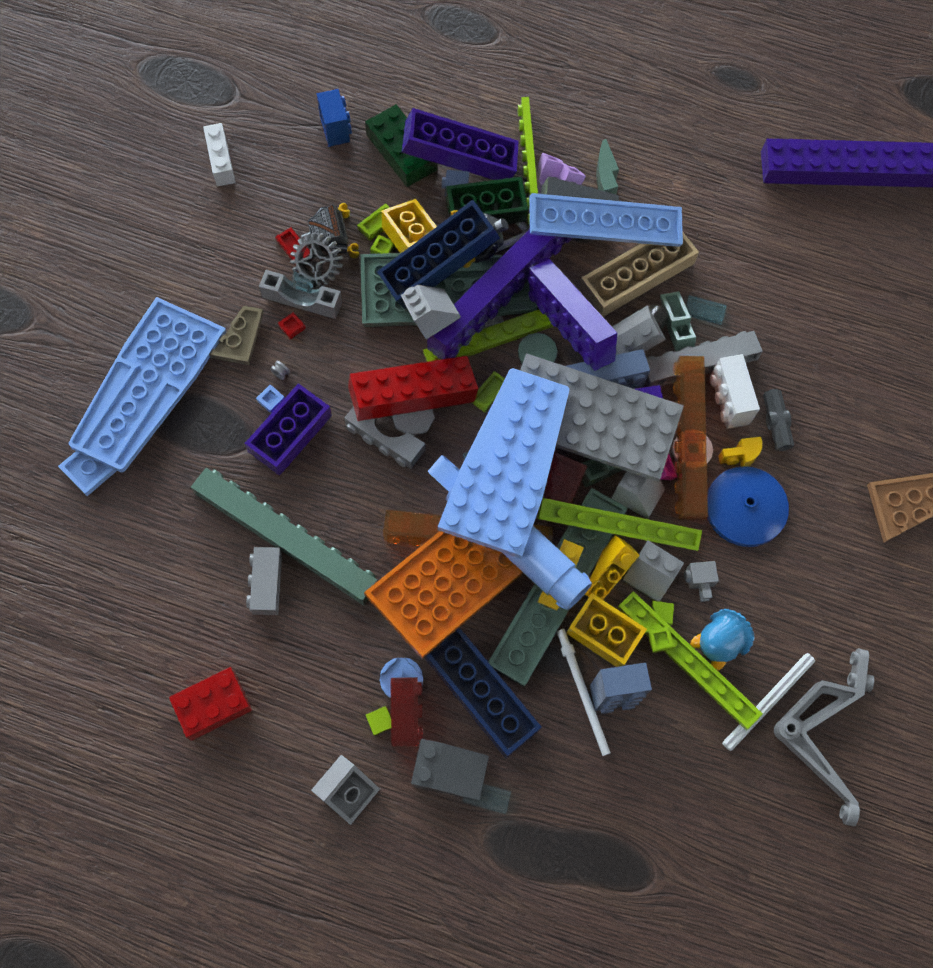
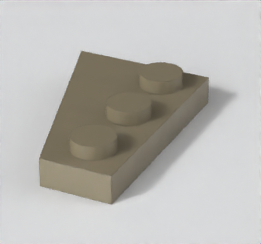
M243 306L232 321L227 333L220 338V343L209 354L210 358L249 365L263 318V309Z

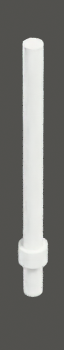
M565 629L558 630L557 634L562 645L563 657H566L600 751L602 756L608 755L611 752L576 661L574 646L570 644Z

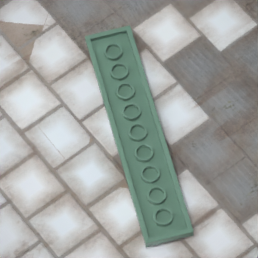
M593 488L590 489L581 505L625 514L628 509ZM569 525L557 548L560 550L564 539L584 547L576 569L589 576L602 550L606 547L613 534ZM536 584L533 585L488 661L494 670L523 687L526 686L569 611L561 607L556 611L537 603L542 590Z

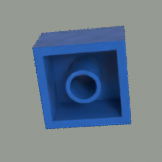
M339 89L316 93L320 119L328 147L350 142L349 134H352L349 111H346L344 96H340Z

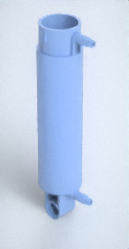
M441 455L428 472L449 491L446 496V501H448L460 470L445 456ZM534 526L532 527L522 559L503 553L544 593L551 595L557 601L556 604L566 610L573 607L592 585L588 575L576 569V565Z

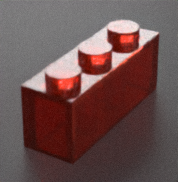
M418 677L390 678L391 746H419V740L423 739V729L418 727V718H422V704H418V695H422V682H418Z

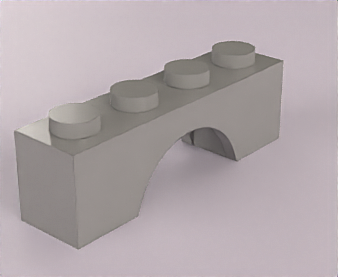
M265 270L259 285L262 298L336 319L342 305L341 292L324 286L314 290L306 289L292 283L285 275Z
M354 406L344 418L346 429L349 432L359 434L367 444H374L382 454L392 456L402 467L407 466L412 469L425 452V443L409 432L400 437H388L380 433L376 428V418L357 421Z

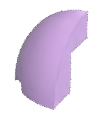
M542 153L536 172L538 194H541V186L548 176L557 177L568 182H575L579 185L583 183L586 176L577 168L567 166L562 160Z

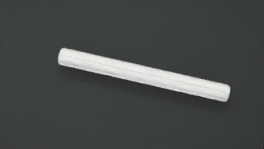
M805 654L756 706L763 713L761 717L747 731L739 724L723 741L722 744L729 751L733 750L812 666L815 659L810 654Z

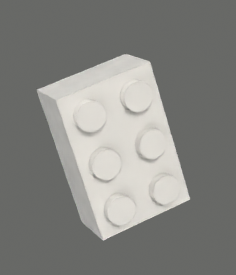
M740 354L719 358L710 375V383L715 388V400L721 408V421L725 422L726 429L750 425L760 408L744 356Z

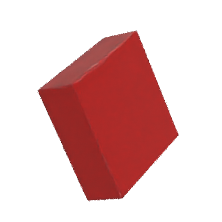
M294 312L278 322V326L290 340L306 329L303 322Z

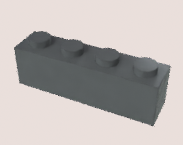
M548 176L541 186V194L619 201V195L597 190L593 187L582 186L575 182L564 181L557 177Z

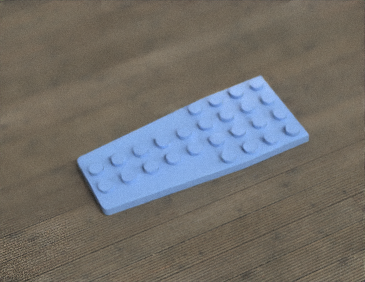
M156 297L125 342L71 437L69 445L72 450L119 472L126 471L196 380L209 360V354L213 349L215 350L220 343V338L226 334V328Z
M514 368L509 370L460 468L437 530L522 559L542 502L569 394L568 386Z

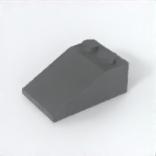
M421 739L411 784L417 788L480 801L489 756L452 745Z

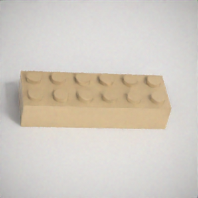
M683 231V244L680 247L639 244L583 276L580 281L579 290L604 317L695 264L699 251Z

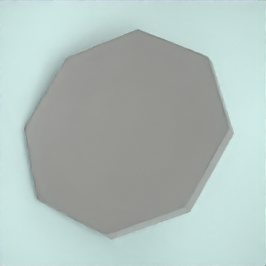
M432 409L393 415L392 419L397 430L405 434L409 432L415 436L427 433L435 417Z

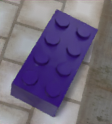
M298 383L245 442L248 452L280 476L331 418L330 406Z

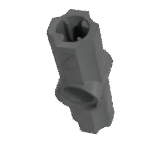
M778 389L764 392L763 398L767 411L766 425L772 432L775 449L778 451L791 449L794 447L790 429L791 415L789 410L785 408L782 392Z

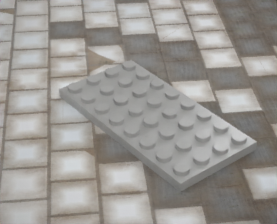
M526 353L520 371L569 387V394L555 447L657 482L660 481L684 405Z

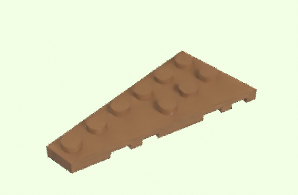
M933 473L870 482L867 485L884 543L933 517Z

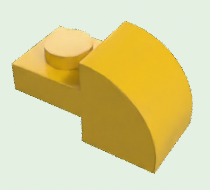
M761 437L741 439L735 448L723 449L718 456L720 464L734 465L740 461L741 467H749L762 450Z

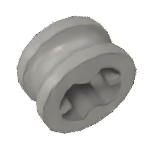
M276 361L275 366L270 368L272 373L281 380H284L285 375L290 373V370L280 361Z

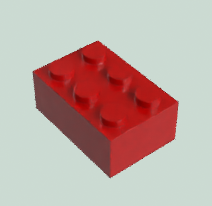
M231 667L169 697L186 738L191 741L252 711L237 675Z

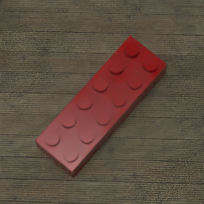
M468 356L351 373L348 384L357 421L471 403L475 401L478 392V386Z

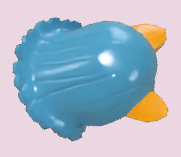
M721 609L719 612L713 613L710 617L712 622L706 625L701 634L695 636L690 643L693 648L700 649L717 671L722 669L728 661L735 659L739 653L741 655L747 654L751 646H753L755 638L750 622L746 621V618L740 613L730 609Z

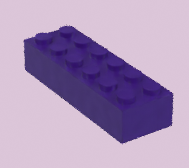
M412 108L405 121L402 153L462 171H468L469 173L492 180L513 178L517 172L519 141Z
M550 259L530 267L528 277V295L530 300L537 304L541 313L550 319L551 324L558 328L562 337L572 344L576 352H579L584 362L590 365L594 371L614 362L616 358L617 332Z

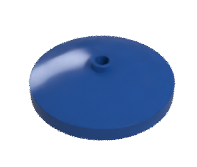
M742 466L726 470L713 481L706 494L705 511L710 525L723 539L738 546L756 547L770 542L782 531L788 519L789 503L784 489L773 476L754 467Z

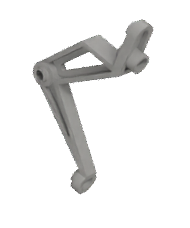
M859 648L852 652L850 656L852 669L847 678L849 687L823 680L814 684L774 726V734L777 739L782 741L845 801V806L842 805L840 808L839 816L843 824L853 827L856 826L859 819V803L806 733L864 696L865 692L870 693L872 691L874 676L867 674L869 652ZM822 693L837 697V700L806 720H800L799 716Z

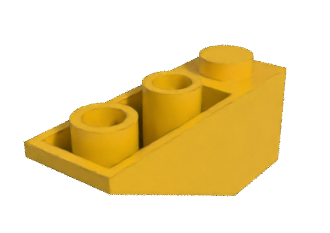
M616 534L601 552L590 578L592 585L585 593L588 597L593 593L604 600L640 556L629 543Z

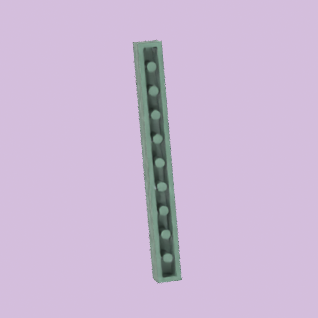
M205 468L193 483L191 489L194 494L274 547L280 548L283 553L354 600L365 605L368 598L364 595V592L378 581L376 579L377 576L367 569L363 571L359 568V564L351 558L345 559L341 556L342 553L334 547L328 548L324 545L325 542L318 536L311 537L307 534L308 531L299 524L297 526L290 523L291 520L282 513L280 515L276 514L269 504L265 502L261 504L256 501V496L248 491L244 493L240 490V486L232 480L227 482L223 479L224 476L215 469L211 471Z

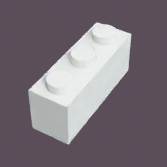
M222 123L203 126L216 185L222 186L235 183Z

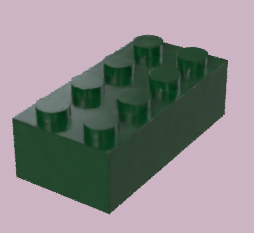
M395 104L365 121L366 135L404 185L409 187L437 171L438 163L402 153L407 117Z
M522 177L446 186L449 217L452 216L451 212L453 210H460L470 201L474 200L482 213H488L498 220L504 218L508 224L527 221L528 206Z

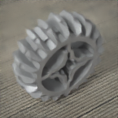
M311 233V237L307 234L304 235V240L302 238L298 239L299 245L295 244L293 246L297 252H291V256L295 257V259L290 260V263L296 264V267H293L292 270L299 271L296 275L297 278L304 276L302 279L303 283L309 280L310 286H313L316 282V285L319 287L322 286V282L327 285L329 280L334 281V274H340L337 268H341L343 264L338 263V260L343 259V256L337 255L341 249L334 248L337 244L336 241L330 244V236L324 239L323 233H320L318 237L316 233ZM311 244L310 255L303 258L304 251ZM319 245L323 246L329 255L323 254ZM314 257L324 259L320 262H314V260L310 261V259H313ZM330 262L328 271L322 275L324 263ZM304 264L310 265L315 275L309 272Z

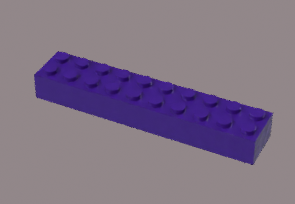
M766 139L761 150L763 183L933 187V143Z
M529 229L454 304L461 318L427 339V349L440 360L455 358L459 353V349L463 345L467 346L472 340V336L476 332L480 333L485 327V323L489 319H494L498 314V310L502 306L505 307L510 302L511 297L523 289L524 284L528 281L529 268L548 260L552 255H557L565 242L569 243L572 238L530 234Z

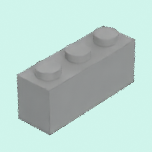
M254 547V554H250L249 560L252 574L248 576V587H251V595H247V608H250L249 610L252 615H278L282 552L280 548Z

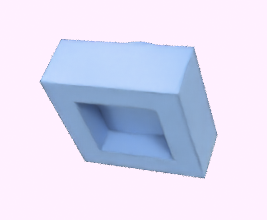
M271 385L256 398L257 402L270 413L285 399Z

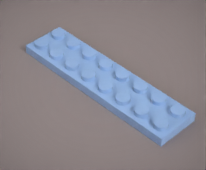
M531 193L529 196L530 234L680 247L683 244L682 207Z

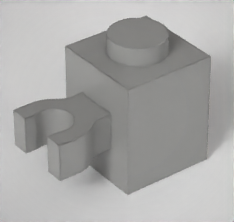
M715 561L690 563L684 571V579L689 584V589L699 588L700 602L709 601V598H712L710 587H714L719 582Z

